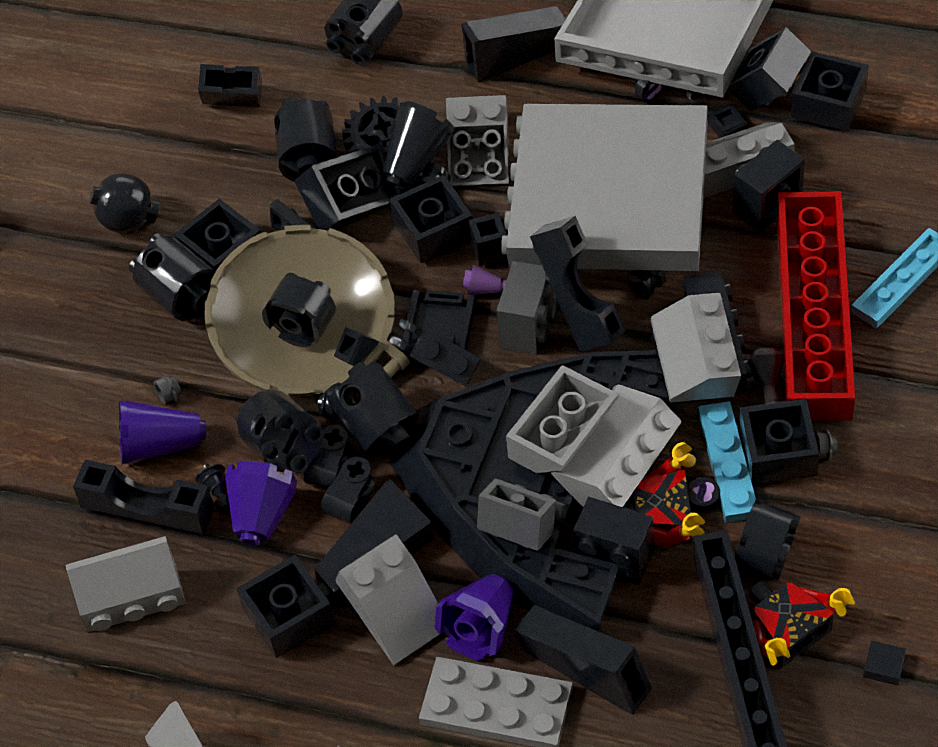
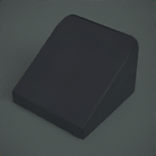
M345 327L334 357L355 366L378 345L379 341L364 333Z

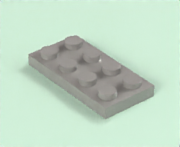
M436 656L419 715L420 725L532 747H559L573 691V683Z

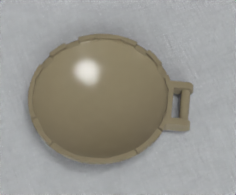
M311 225L285 226V230L269 234L263 232L250 238L231 252L219 266L211 280V288L207 301H205V324L209 340L225 367L252 387L262 391L270 389L282 391L288 396H311L325 393L332 385L344 382L350 377L348 371L353 366L334 357L345 327L364 333L379 341L378 345L360 361L364 362L366 366L374 361L376 362L383 356L389 361L383 368L392 377L398 370L403 371L410 364L409 359L388 341L393 328L395 303L387 273L380 261L367 247L345 233L330 228L329 231L311 228ZM287 273H294L313 282H324L331 289L329 295L335 303L336 312L316 344L312 342L310 347H298L283 341L278 337L280 332L274 326L270 330L262 318V310Z

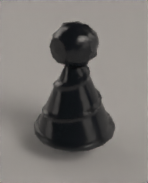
M222 464L205 465L204 469L196 475L195 481L198 484L208 486L211 494L217 497L215 500L216 508L226 512L230 510L228 495L224 493L225 466Z

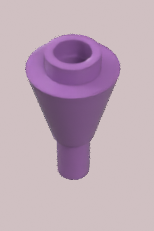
M473 265L472 271H465L462 288L468 289L467 295L494 294L503 292L506 280H502L501 277Z

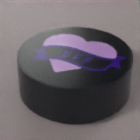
M639 79L635 87V94L645 103H649L660 96L664 85L650 82V80Z
M700 477L692 480L687 486L689 504L692 509L699 512H707L718 505L720 489L714 480Z

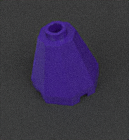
M240 461L237 464V469L233 464L228 465L226 485L233 532L236 537L240 538L241 543L257 546L260 545V542L269 540L295 495L297 480L293 472L285 469L284 475L277 473L278 466L262 462Z
M495 574L483 577L441 600L436 607L434 628L439 634L443 631L448 636L446 644L451 650L473 660L483 659L488 653L489 656L496 655L503 644L514 590L503 577Z

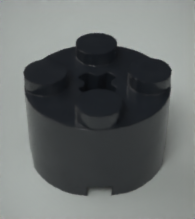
M287 273L262 310V318L265 325L270 330L274 326L280 332L278 337L294 346L310 347L312 342L316 344L336 312L335 303L329 295L331 289L324 282H313L294 273Z
M755 500L745 523L740 545L737 546L734 557L737 566L779 580L787 554L790 552L801 516Z

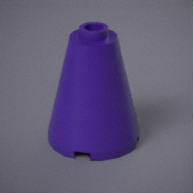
M128 400L119 402L121 464L131 465L199 447L200 440H206V421L200 420L199 414Z

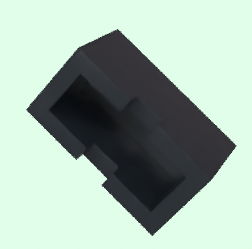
M200 64L198 93L202 104L260 107L262 77L259 67L235 66V68L224 67V65Z

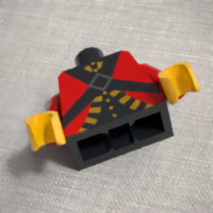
M683 442L678 443L673 448V458L670 457L658 468L642 478L632 493L633 502H626L623 506L624 508L653 516L654 545L664 549H670L683 542H692L693 536L703 535L705 532L699 527V525L705 523V520L697 513H691L685 470H681V466L683 465L687 468L694 466L696 458L688 453L692 450V447Z
M761 581L753 586L748 594L757 604L752 610V622L761 655L768 658L771 665L774 666L778 663L782 668L832 631L834 616L832 611H836L839 616H844L847 613L845 605H855V601L847 588L837 589L833 593H823L804 587H797L790 582L785 583L773 592Z

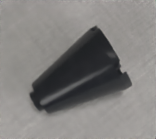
M407 101L406 105L401 102L397 110L383 169V175L387 178L386 183L396 189L410 187L454 132L452 123L446 118L442 123L435 118L437 112L426 106Z

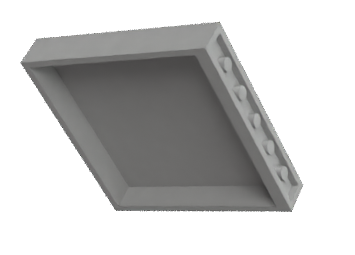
M577 0L554 38L556 62L640 80H650L653 83L724 97L773 0Z
M523 105L522 116H517L516 130L517 134H520V138L514 140L513 148L514 158H517V163H511V181H514V187H508V205H511V211L505 212V230H508V236H502V254L507 255L509 267H511L513 261L542 266L538 255L534 252L529 236L545 224L576 216L588 243L579 255L577 269L699 271L708 130L707 106Z

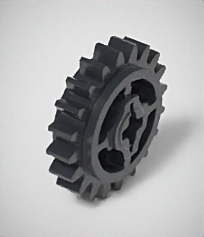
M382 96L380 103H376L373 98H370V106L367 107L360 102V112L350 111L351 119L344 120L345 129L342 130L345 150H349V154L381 144L387 156L399 107L398 98L395 97L391 103H387L385 96Z

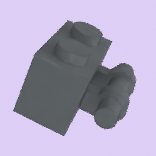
M495 478L479 495L477 529L538 551L553 534L555 516L561 517L563 515L565 504L557 502L553 496L544 493L541 495L527 490L525 486L513 485Z

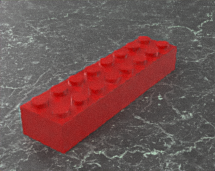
M778 192L777 227L785 402L806 399L811 421L853 420L855 387L842 193Z

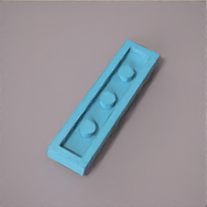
M928 228L852 304L851 313L877 329L938 267V233Z
M728 401L698 406V417L714 480L720 489V504L725 523L747 520L756 498L731 403Z

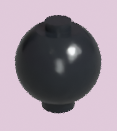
M117 173L106 177L101 181L99 187H93L89 201L90 204L94 205L93 211L100 224L116 233L134 232L140 229L146 222L154 224L160 207L159 200L151 199V191L147 184L139 177L128 173Z

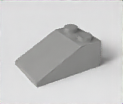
M397 534L339 571L335 580L393 666L440 635L434 628L438 602L417 563Z

